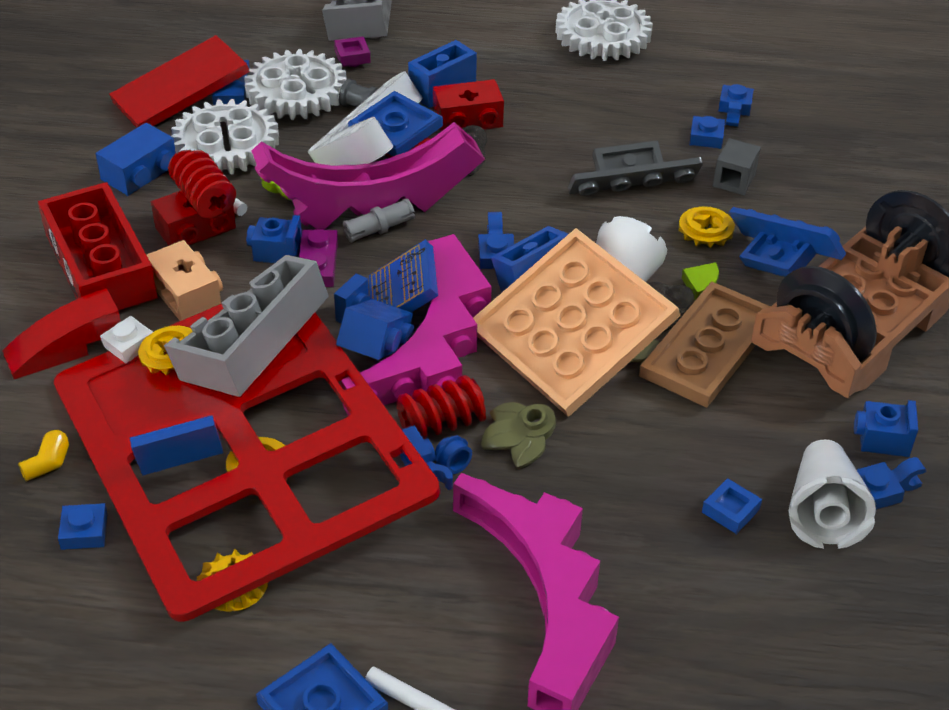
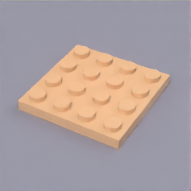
M575 228L473 319L477 323V337L569 417L681 315L676 305Z

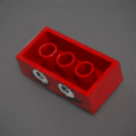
M107 182L38 201L45 234L76 299L107 288L118 310L158 298L152 264Z

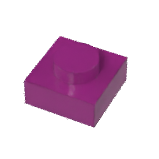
M364 36L334 40L335 53L342 67H357L361 64L371 63L370 50Z

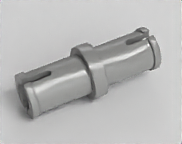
M407 198L384 208L379 206L371 208L368 214L344 221V232L351 243L376 232L381 235L388 232L389 227L415 219V214L412 213L414 208Z

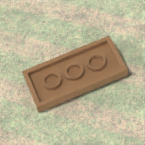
M711 281L640 365L639 377L708 408L756 346L751 342L756 314L763 308H770L771 306Z

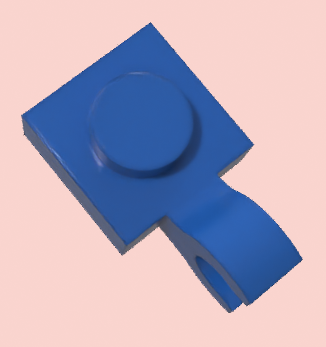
M739 84L722 86L718 111L727 113L726 125L738 127L740 115L750 116L754 89L746 88Z
M488 212L487 234H478L480 269H494L491 257L514 245V235L503 234L502 212Z
M415 425L402 429L435 474L438 481L444 483L447 490L453 489V474L451 470L444 465L433 463L436 461V455L428 438L423 439ZM404 452L400 454V458L405 466L412 464Z
M914 457L903 461L893 470H890L886 463L882 462L857 469V472L874 497L876 509L901 503L905 491L921 487L922 482L917 475L925 473L926 468L919 458Z

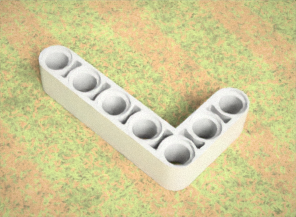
M406 71L397 74L384 83L307 151L313 161L318 164L331 166L360 165L371 163L393 148V144L375 117L368 118L348 127V122L393 91L419 103L423 98Z

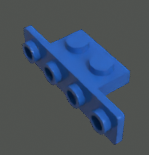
M733 207L729 211L730 216L741 233L754 238L739 256L747 267L786 277L793 270L807 266L816 254L842 260L846 255L844 248L839 242V235L827 226H814L801 220L784 219L775 214L767 215L756 212L753 209L746 210Z

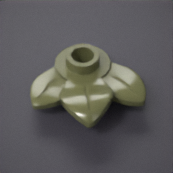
M517 402L503 403L490 411L494 423L485 430L481 446L484 450L511 449L515 467L517 469L524 468L537 460L545 452L546 440L553 434L556 427L555 413L549 406L544 404L525 406Z

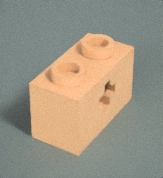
M184 240L147 254L153 268L156 291L179 321L221 304L220 291L223 290V285L219 275L214 270L210 271L205 265L200 252L193 251Z

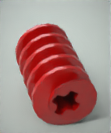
M183 150L174 154L168 166L169 176L202 219L216 218L234 204L236 189L208 153L202 150Z
M466 375L459 376L456 382L452 380L443 381L441 387L437 384L429 385L427 391H424L422 388L413 391L412 397L407 393H403L397 398V411L402 428L405 429L415 425L423 439L427 438V427L431 426L436 435H441L442 422H446L451 431L456 430L457 417L461 418L465 426H470L472 423L471 413L473 412L480 422L486 420V409L482 391L477 382Z

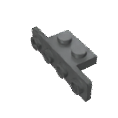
M658 140L595 148L592 157L596 171L573 174L568 185L569 194L579 193L582 196L595 194L599 190L606 189L623 191L636 185L654 187L662 182L673 180L677 183H684L697 176L703 161L701 157L663 162Z

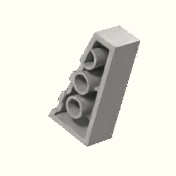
M332 0L330 4H325L322 12L328 40L362 36L364 38L377 39L381 36H387L392 0Z
M285 255L249 282L250 290L235 296L232 294L221 303L223 310L207 321L206 318L201 317L190 326L193 332L179 341V339L174 337L164 345L179 380L240 397L329 297L317 262Z

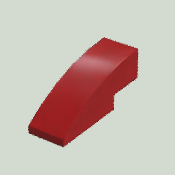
M104 288L82 296L41 318L19 334L2 350L13 379L15 380L88 356L86 344L101 340L100 335L121 322L119 310L108 289Z

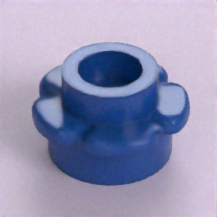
M458 435L441 440L435 449L436 464L448 467L452 474L463 471L472 458V450L468 447L467 440Z

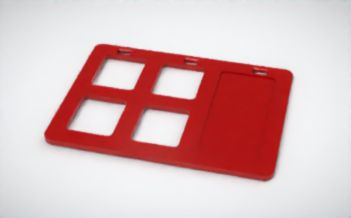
M222 304L170 326L191 328L190 326L201 317L206 318L208 321L223 310ZM316 312L240 397L180 381L175 369L171 370L167 376L161 370L152 374L148 367L142 366L139 355L128 363H124L110 351L65 369L54 378L56 391L169 616L175 621L185 622L192 620L433 503L440 495V485L435 474L343 349L336 345L337 341ZM350 377L355 386L344 390L339 381ZM315 378H325L350 415L277 450H266L243 412ZM213 415L216 428L239 465L229 472L159 504L150 503L130 466V463L136 459L131 448L130 437ZM364 442L371 443L397 479L399 485L321 523L311 522L287 484L286 479ZM404 452L412 464L399 468L393 458ZM249 495L258 496L281 533L282 541L200 581H192L173 548L168 535L184 525Z

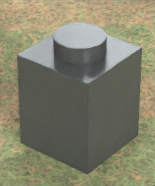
M729 138L716 162L713 187L745 195L756 175L761 147Z

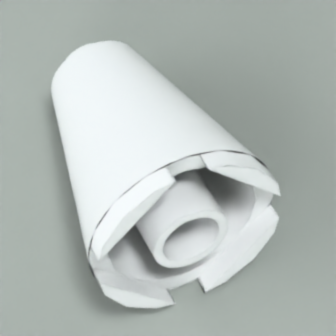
M614 217L609 223L605 221L599 229L596 244L645 282L663 264L667 254L666 244L660 236L657 241L650 234L652 228L634 218Z
M824 439L817 440L806 447L789 504L788 512L792 530L802 541L813 547L823 549V543L838 544V549L850 547L862 541L871 532L875 524L876 504L874 497L838 443Z

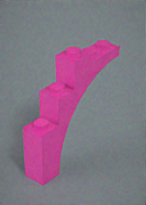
M455 122L434 138L410 151L368 164L331 166L305 162L282 154L262 141L251 150L256 162L255 170L264 181L268 183L273 181L280 186L282 192L292 200L295 207L293 210L294 215H300L301 223L305 226L310 224L316 229L323 230L348 208L360 216L361 214L370 213L371 208L377 206L384 208L395 204L400 198L402 200L409 199L412 205L414 204L423 212H426L485 160L476 141Z
M454 234L428 241L434 249L438 296L432 300L424 321L413 336L395 353L373 367L360 372L383 405L396 402L398 396L403 393H407L412 397V393L416 389L422 388L424 391H427L429 385L437 384L441 387L443 381L452 380L456 382L457 378L462 376V364L458 357H464L477 352V323L473 317L491 303L492 286ZM350 377L341 380L344 390L355 386ZM343 404V408L345 409L347 415L349 416L350 413H349V411L346 409V407H345L344 404Z
M461 473L453 483V511L482 526L509 549L524 567L535 587L544 615L545 640L543 651L529 680L527 707L534 710H579L616 643L619 616L610 613L601 606L588 603L597 589L600 560L591 557L583 551L572 549L580 536L583 508L572 504L568 500L559 499L545 492L536 504L521 495L512 494L490 485L482 479H476Z

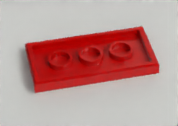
M215 35L109 93L112 102L136 128L144 123L155 126L248 74L250 71L247 63Z

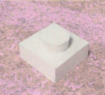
M129 316L100 335V338L107 350L124 363H128L138 356L140 344L153 331L132 316Z

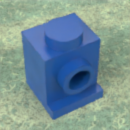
M293 215L292 220L259 217L256 226L249 225L246 241L247 246L252 247L253 261L276 263L285 255L298 257L302 238L300 215Z
M908 400L906 406L866 401L863 411L857 410L854 420V434L860 435L861 451L910 457L918 433L916 401Z

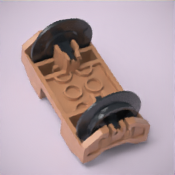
M897 190L884 194L871 206L867 215L866 226L842 246L846 252L842 260L829 257L818 267L805 266L790 272L782 280L778 288L777 302L770 308H763L756 314L751 342L766 351L785 349L813 365L819 370L829 387L847 399L854 392L867 389L887 369L892 349L915 326L926 332L949 309V213L939 203L921 193Z

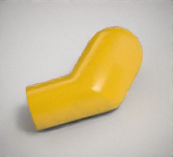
M60 430L47 432L42 439L38 455L18 463L21 474L26 482L62 466L69 447L68 437L64 432Z

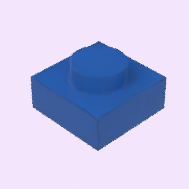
M693 116L689 145L722 149L725 119H716L712 116Z
M356 273L334 293L335 319L337 322L342 323L345 308L370 300L368 278Z
M727 478L703 502L702 513L737 534L760 510L762 499Z
M105 503L62 506L58 534L61 550L105 546L108 517Z

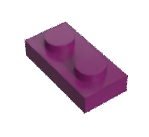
M302 230L299 258L316 261L325 287H334L338 230Z

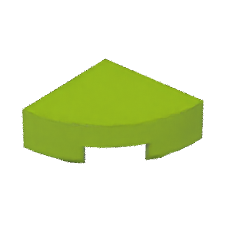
M715 262L683 269L681 279L695 300L711 281L717 283L719 275L718 266Z

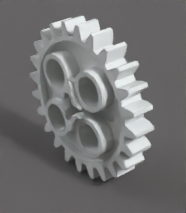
M578 0V4L570 2L569 8L562 7V13L557 14L555 33H557V40H562V46H569L570 52L579 50V56L590 54L591 59L601 56L603 61H606L608 56H612L615 60H619V55L630 58V52L639 54L640 48H647V43L651 41L653 23L650 22L651 17L645 15V10H637V4L628 6V0H624L621 3L617 2V0H589L588 2Z
M298 49L296 54H291L289 50H285V55L282 56L275 52L272 59L262 57L263 63L254 62V69H249L248 76L244 77L246 98H249L250 105L258 104L259 110L268 109V115L276 112L279 119L288 114L291 120H294L296 115L299 114L304 119H307L308 113L320 116L319 110L321 109L330 112V105H339L340 89L347 80L346 71L342 70L341 63L335 64V58L325 59V53L314 56L313 50L307 54H302L301 49Z
M231 99L228 104H223L221 100H217L214 106L204 102L205 108L200 109L194 106L192 107L193 114L183 112V119H176V127L171 128V137L174 138L176 153L183 150H202L209 154L221 171L228 169L230 174H234L235 168H240L245 172L247 171L248 164L256 166L251 150L261 141L274 149L276 145H279L278 123L275 122L274 115H268V109L259 110L258 104L247 107L246 100L242 101L239 105L235 104L234 99ZM222 121L226 122L230 151H225L220 126Z

